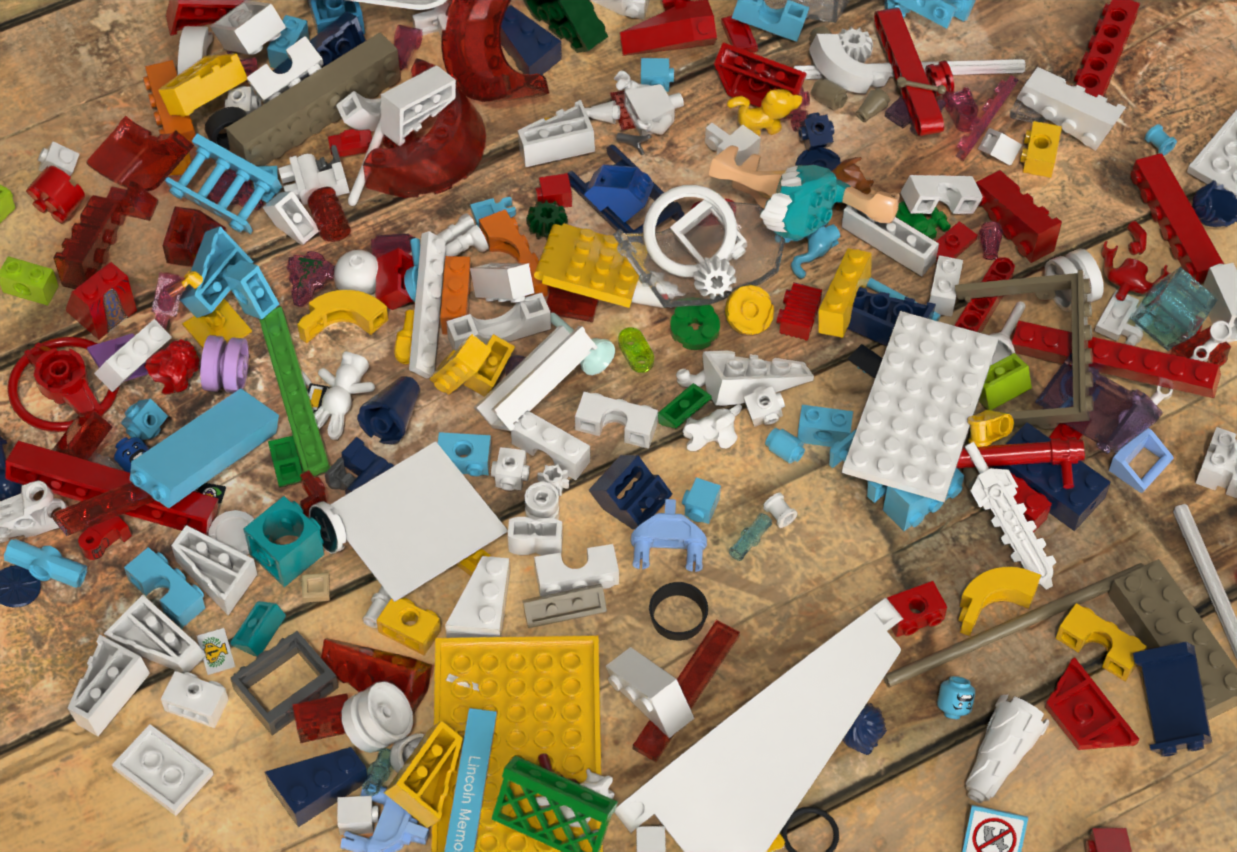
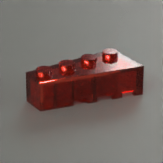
M96 195L91 196L80 214L81 222L74 223L71 228V238L64 239L62 253L56 252L53 257L62 287L76 289L97 273L103 264H106L109 256L108 251L111 245H114L116 242L118 228L125 221V211L122 209L120 200Z

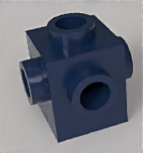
M820 113L806 115V119L798 127L799 138L801 141H804L806 150H815V147H830L834 142L832 136L834 135V125L832 121H829L828 115L820 116Z

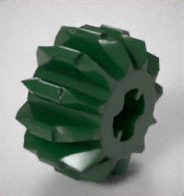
M547 199L543 204L536 201L535 207L529 208L526 217V224L529 227L530 234H536L538 240L542 237H545L547 240L553 225L558 224L562 226L563 223H568V216H566L564 206H558L557 201L549 203Z

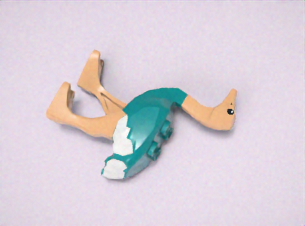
M733 145L727 147L714 157L710 165L709 176L732 180V188L753 196L759 206L764 208L761 210L760 217L763 219L766 227L773 230L774 233L794 241L813 234L828 223L832 217V208L835 202L850 205L865 213L872 220L880 223H892L898 211L899 193L879 191L874 196L864 194L847 183L837 180L835 174L830 169L817 165H797L781 171H757L761 156L752 154L741 166H738L735 162L738 147Z

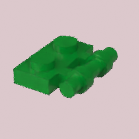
M905 201L898 203V211L895 217L931 239L936 238L937 231L935 228L940 227L945 232L951 227L947 221V216L936 207L932 214H930L932 218L927 220L923 214L910 213Z

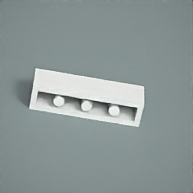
M850 205L844 209L842 228L920 276H923L936 261L939 243L895 217L892 223H880L872 220L865 213Z

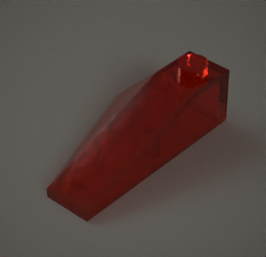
M329 638L324 639L321 659L333 671L338 680L342 683H348L358 693L379 682L393 684L403 692L409 701L413 714L415 713L428 691L432 670L431 664L408 656Z

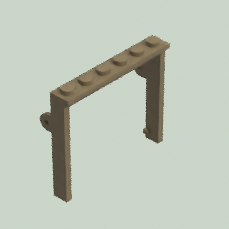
M1078 270V273L955 285L958 299H965L966 302H971V298L1034 292L1039 299L1049 300L1056 296V290L1071 289L1073 407L1004 412L1013 417V427L1024 426L1028 422L1030 425H1038L1042 429H1053L1058 426V423L1090 421V411H1094L1093 396H1089V387H1093V374L1089 372V364L1093 363L1092 349L1088 348V340H1092V327L1088 325V317H1092L1091 302H1087V294H1091L1090 278L1086 279L1083 270Z

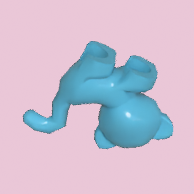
M826 223L813 234L807 236L808 252L793 258L790 266L793 273L800 279L806 276V271L800 266L802 263L811 262L816 258L824 256L831 248L839 244L837 239L840 238V232L834 224L825 227ZM778 234L776 236L777 242L780 243L794 241Z

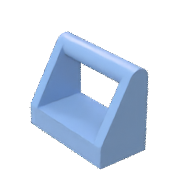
M1143 424L1113 457L1109 471L1138 492L1143 493L1174 457L1155 433ZM1145 447L1160 459L1140 479L1129 466V463Z

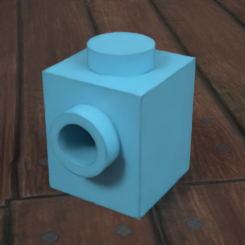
M641 58V84L652 86L660 84L666 92H669V82H674V68H669V58Z
M696 477L691 491L686 490L683 496L682 505H685L684 516L689 517L695 522L709 524L720 500L721 486Z

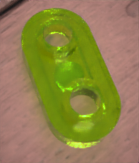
M628 327L623 329L618 336V345L629 366L638 373L650 371L654 366V353L644 335L637 328Z

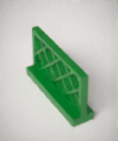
M514 756L504 767L502 774L504 779L491 819L562 852H585L581 850L578 844L579 841L588 839L593 849L592 852H600L611 816L615 812L618 802L518 756ZM510 782L520 785L524 793L514 796L509 786ZM540 794L546 797L550 805L540 808L534 795ZM527 798L533 811L523 813L517 801ZM511 804L517 816L511 818L502 814L503 806ZM566 806L571 808L575 817L565 819L559 807ZM553 810L559 822L549 825L543 813ZM536 815L542 828H532L527 818ZM590 817L601 822L600 829L591 831L585 819ZM578 821L585 834L575 837L569 824ZM562 827L568 840L561 841L556 839L552 830Z

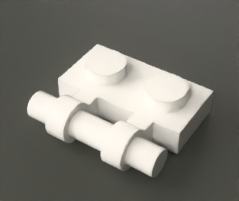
M1116 290L1098 321L1095 331L1116 341L1119 340L1122 334L1127 336L1125 344L1135 346L1136 343L1141 341L1145 327L1150 325L1154 309L1150 306H1145L1144 310L1136 308L1139 300L1129 295L1126 296L1125 300L1120 301L1116 298L1118 292ZM1130 318L1136 320L1135 326L1128 324Z

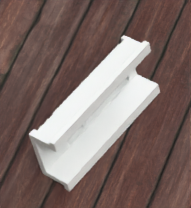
M558 326L473 408L484 417L493 429L511 431L515 427L513 423H518V418L525 416L524 412L534 408L591 353L589 350H595L598 347L585 333L583 326H578L571 334H569L564 326Z

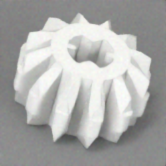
M851 26L848 30L842 29L838 35L844 51L854 60L865 63L867 58H870L873 48V41L869 37V33L862 32L861 27L857 30H854Z
M715 255L712 261L705 257L704 265L697 263L699 271L693 272L694 285L696 289L700 290L702 296L705 297L709 294V297L714 300L717 294L724 298L725 290L732 292L730 284L736 283L735 269L729 265L730 263L727 259L720 260L719 256Z

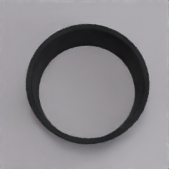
M672 582L660 587L653 594L649 604L653 626L660 635L670 640L683 641L694 637L701 631L708 615L706 597L698 588L684 582ZM685 596L698 604L702 612V621L698 626L689 631H669L660 626L655 620V609L661 601L668 597Z

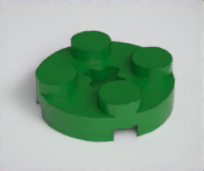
M691 303L680 305L675 308L674 314L671 317L670 333L674 341L676 342L677 340L679 343H682L684 348L702 350L709 347L711 342L718 338L720 319L714 312V308L709 304ZM697 323L701 326L698 327V330H693V327L689 325Z

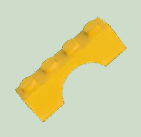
M847 248L819 308V333L844 337L851 320L856 293L859 287L866 288L871 277L872 252Z

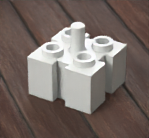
M1216 427L1196 484L1212 490H1216L1217 486L1227 489L1226 495L1237 498V440L1235 439V433Z

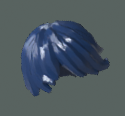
M1212 180L1211 183L1203 186L1196 192L1192 200V207L1203 225L1228 227L1237 222V198L1233 192L1223 188V184L1217 185L1215 180Z
M866 703L842 739L849 748L869 755L873 752V747L878 746V740L887 731L886 723L884 722L885 718L882 716L880 708L874 707L872 703Z

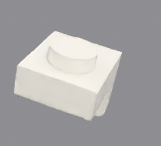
M53 141L48 149H42L38 157V161L41 162L38 170L42 172L47 166L51 165L61 169L70 176L73 173L79 153Z

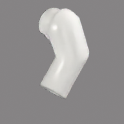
M680 369L676 373L677 383L682 387L688 388L693 383L699 387L706 384L704 370L697 375L690 374L689 370Z

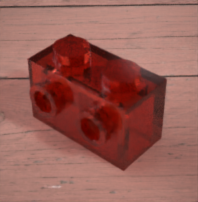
M347 693L292 704L300 743L346 734L342 724V708L345 701L348 700Z

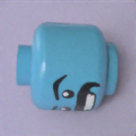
M951 676L949 680L941 683L937 706L944 712L946 717L960 719L961 716L971 713L975 698V688L970 685L971 682L968 679Z

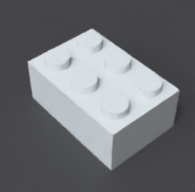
M245 0L212 24L210 28L225 50L254 55L263 49L262 45L267 41H274L280 37L281 31L286 26L272 4Z

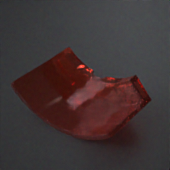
M125 116L115 130L89 157L86 163L93 170L118 185L136 191H153L163 183L194 145L176 130L170 134H160L158 137L151 136L150 130L141 127Z

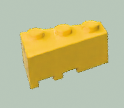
M237 54L209 55L201 58L158 89L170 115L185 117L192 114L196 108L246 81L247 75Z

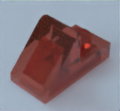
M131 180L127 190L111 186L103 207L104 211L150 221L159 201Z

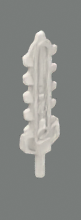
M975 442L968 444L965 448L980 473L971 489V493L980 508L983 506L985 510L991 509L995 517L991 521L994 527L1001 526L1005 534L1001 539L1004 545L1011 544L1014 552L1011 554L1013 561H1020L1024 569L1040 574L1039 584L1047 590L1053 586L1051 579L1053 576L1052 566L1056 563L1053 555L1046 556L1043 548L1047 544L1043 538L1037 539L1033 531L1037 527L1034 521L1027 522L1023 513L1027 510L1024 503L1017 504L1013 496L1017 493L1015 488L1018 486L1009 470L989 469Z

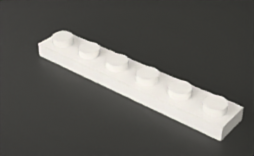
M430 231L421 235L409 364L410 371L426 379L430 378L435 371L446 240Z

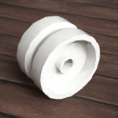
M1077 249L1069 252L1065 257L1059 256L1046 263L1045 276L1078 273V270H1083L1086 279L1090 278L1091 294H1087V302H1094L1102 298L1104 288L1101 272L1092 255L1085 249ZM1071 289L1056 290V296L1053 298L1055 303L1063 311H1071Z
M379 682L345 701L342 708V724L351 742L360 750L368 753L378 752L388 747L391 743L405 738L410 733L413 726V712L409 701L400 689L388 682Z

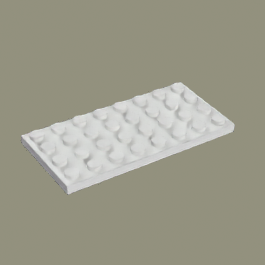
M900 311L844 462L842 473L945 502L970 428L967 418L975 413L999 338Z

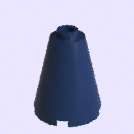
M401 376L360 407L357 420L360 427L369 437L372 438L375 435L381 438L380 443L391 445L398 443L403 438L420 393V387L416 380L411 377Z

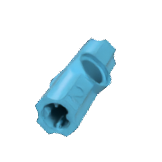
M11 539L4 553V561L28 569L33 577L41 581H48L52 578L77 588L81 587L87 574V566L62 557V554L52 546L47 545L40 549L17 539Z

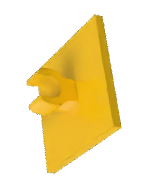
M225 299L219 303L212 313L198 318L193 316L182 323L202 349L209 335L223 336L228 343L232 337L243 338L252 333L250 327Z

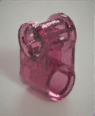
M963 87L962 90L952 93L946 91L943 94V103L955 127L961 132L973 131L976 127L979 109L970 89Z

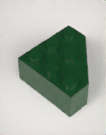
M523 0L531 15L537 21L543 20L549 24L548 29L559 39L565 38L572 43L571 48L577 53L590 51L609 37L605 31L604 23L597 17L590 0Z

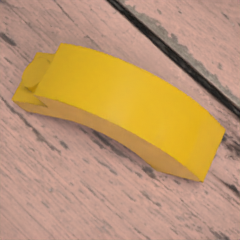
M356 290L332 291L308 303L310 314L304 315L297 326L299 337L306 344L327 326L337 322L356 324L369 335H372L388 321L387 306L377 298Z
M1000 567L978 575L969 583L962 594L959 607L963 609L958 620L962 622L960 633L971 636L981 611L993 602L1007 601L1029 609L1041 575L1018 567Z

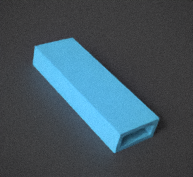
M240 388L131 461L130 481L151 495L156 501L170 508L275 435L279 415Z

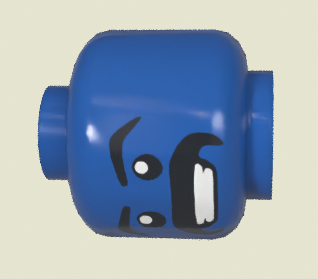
M125 437L115 446L117 450L114 454V460L125 472L130 473L131 461L148 451L149 448L139 437L130 439Z

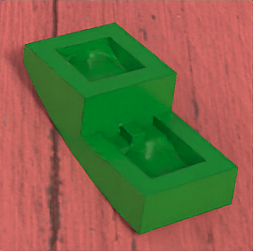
M289 436L268 441L279 488L305 482L294 437Z

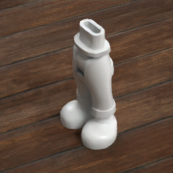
M467 213L461 215L455 225L451 224L447 229L437 234V236L446 240L445 257L457 256L462 251L468 250L469 246H474L480 252H485L489 249L482 231L478 225L474 224L473 219Z

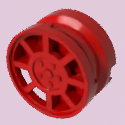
M946 60L940 61L938 65H926L925 71L930 85H944L947 94L954 92V79L951 68ZM933 91L935 97L942 95L937 91Z

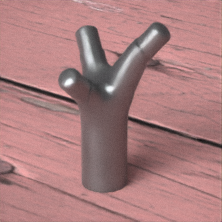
M618 132L616 141L630 144L641 155H644L645 152L641 142L648 141L652 136L651 134L636 136Z

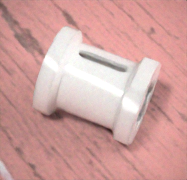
M782 493L774 494L764 503V510L774 516L780 528L788 526L797 517V511L787 505Z

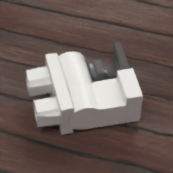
M335 145L331 146L333 159L330 163H327L324 157L317 160L312 154H303L298 158L296 156L289 157L291 164L278 168L283 184L295 180L296 183L283 186L284 191H293L295 196L301 199L302 205L309 204V201H318L350 193L337 147Z

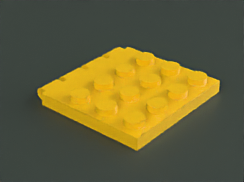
M564 223L562 226L555 224L552 226L534 277L541 280L542 284L630 308L647 250L644 245L638 242H629L618 239L613 235H604L591 229H582Z

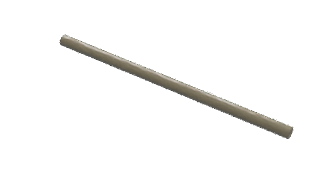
M1142 563L1137 564L894 670L884 676V681L887 687L890 688L1074 607L1076 603L1082 604L1110 591L1115 579L1144 565Z

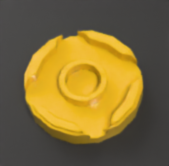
M753 285L739 287L733 291L728 297L725 306L726 318L730 326L739 334L748 336L759 334L766 330L774 316V306L771 304L769 294L762 288Z

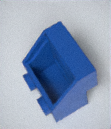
M604 164L593 173L584 196L600 211L608 206L625 223L645 207L654 183L650 176L642 172L638 167Z

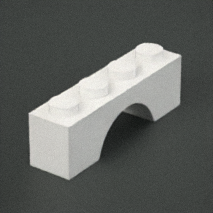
M538 293L525 297L526 300L517 302L510 311L494 319L480 320L468 314L446 321L448 340L452 349L456 351L461 343L471 334L486 345L493 334L509 342L551 329L550 310L543 294Z

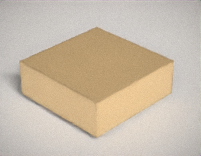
M329 573L302 575L303 603L330 601Z

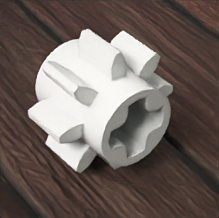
M559 464L545 465L544 472L537 474L538 481L553 485L557 489L559 496H562L563 488H569V480H567L568 471H562Z

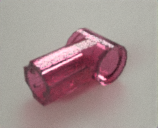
M404 25L397 26L394 35V46L398 49L400 70L408 68L415 49L418 50L420 48L423 36L422 29Z

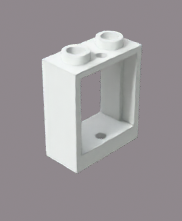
M706 200L700 202L670 227L673 235L697 263L705 262V260L684 235L711 213L725 228L723 218L718 209ZM738 230L736 244L727 259L728 261L732 258L736 260L746 252L747 242Z

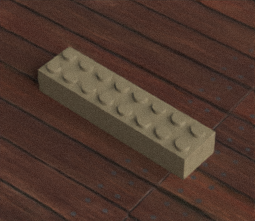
M379 32L228 126L226 131L230 151L255 166H265L274 159L280 158L288 150L300 145L312 135L319 133L329 124L338 121L341 115L336 105L353 91L364 98L371 99L401 80L398 49L382 33Z

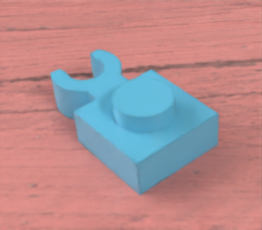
M505 197L499 203H495L494 198L470 204L471 213L478 227L479 219L506 209L510 217L516 215L515 207L506 208L512 205L511 197Z

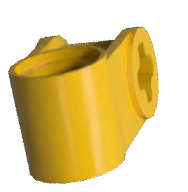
M985 410L977 415L969 416L967 423L970 424L971 438H969L968 444L975 442L977 447H984L1003 437H1007L1013 430V417L1010 414L992 410Z

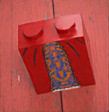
M112 262L108 263L73 290L66 306V312L98 340L137 311L128 276Z

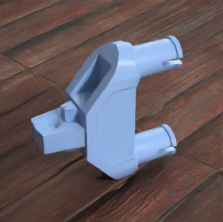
M665 499V513L655 514L639 525L631 534L630 542L634 547L633 567L640 569V559H642V569L650 566L649 555L650 547L687 549L686 569L693 572V562H696L695 572L703 569V550L707 546V538L702 530L682 514H675V499Z
M366 781L364 783L366 788H362L361 796H372L373 802L384 805L383 811L373 836L366 838L346 831L344 833L346 838H342L340 848L352 852H397L403 849L404 844L409 845L410 842L426 845L429 829L417 825L418 820L413 819L406 810L384 793L387 789L386 787Z

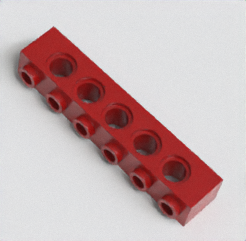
M1111 0L1110 4H1105L1102 12L1104 19L1098 20L1095 29L1097 36L1092 35L1088 45V49H1091L1090 53L1085 52L1081 65L1084 67L1083 69L1078 68L1074 82H1077L1076 86L1079 85L1085 88V93L1096 98L1098 95L1105 96L1135 23L1140 3L1132 0Z

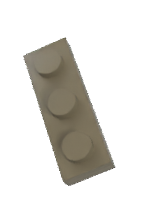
M602 584L522 600L528 628L607 612Z

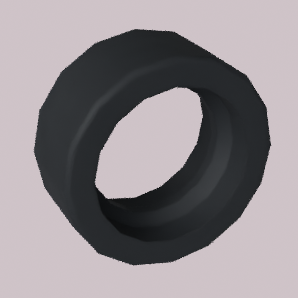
M226 107L213 113L205 123V132L208 139L230 151L227 133L219 134V132L246 116V111L239 107Z

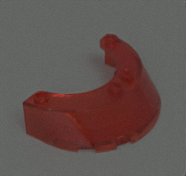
M451 0L445 14L448 16L446 30H442L441 36L444 66L447 73L456 79V85L461 90V93L473 100L500 102L533 99L549 94L547 80L543 75L537 73L527 75L517 72L509 65L503 54L501 25L511 0Z
M416 58L411 68L412 78L435 65ZM457 85L455 88V99L438 113L435 124L425 136L406 146L376 148L369 152L363 163L366 188L398 197L417 198L419 194L433 192L436 195L452 189L453 184L461 179H467L474 172L485 152L486 130L480 113Z

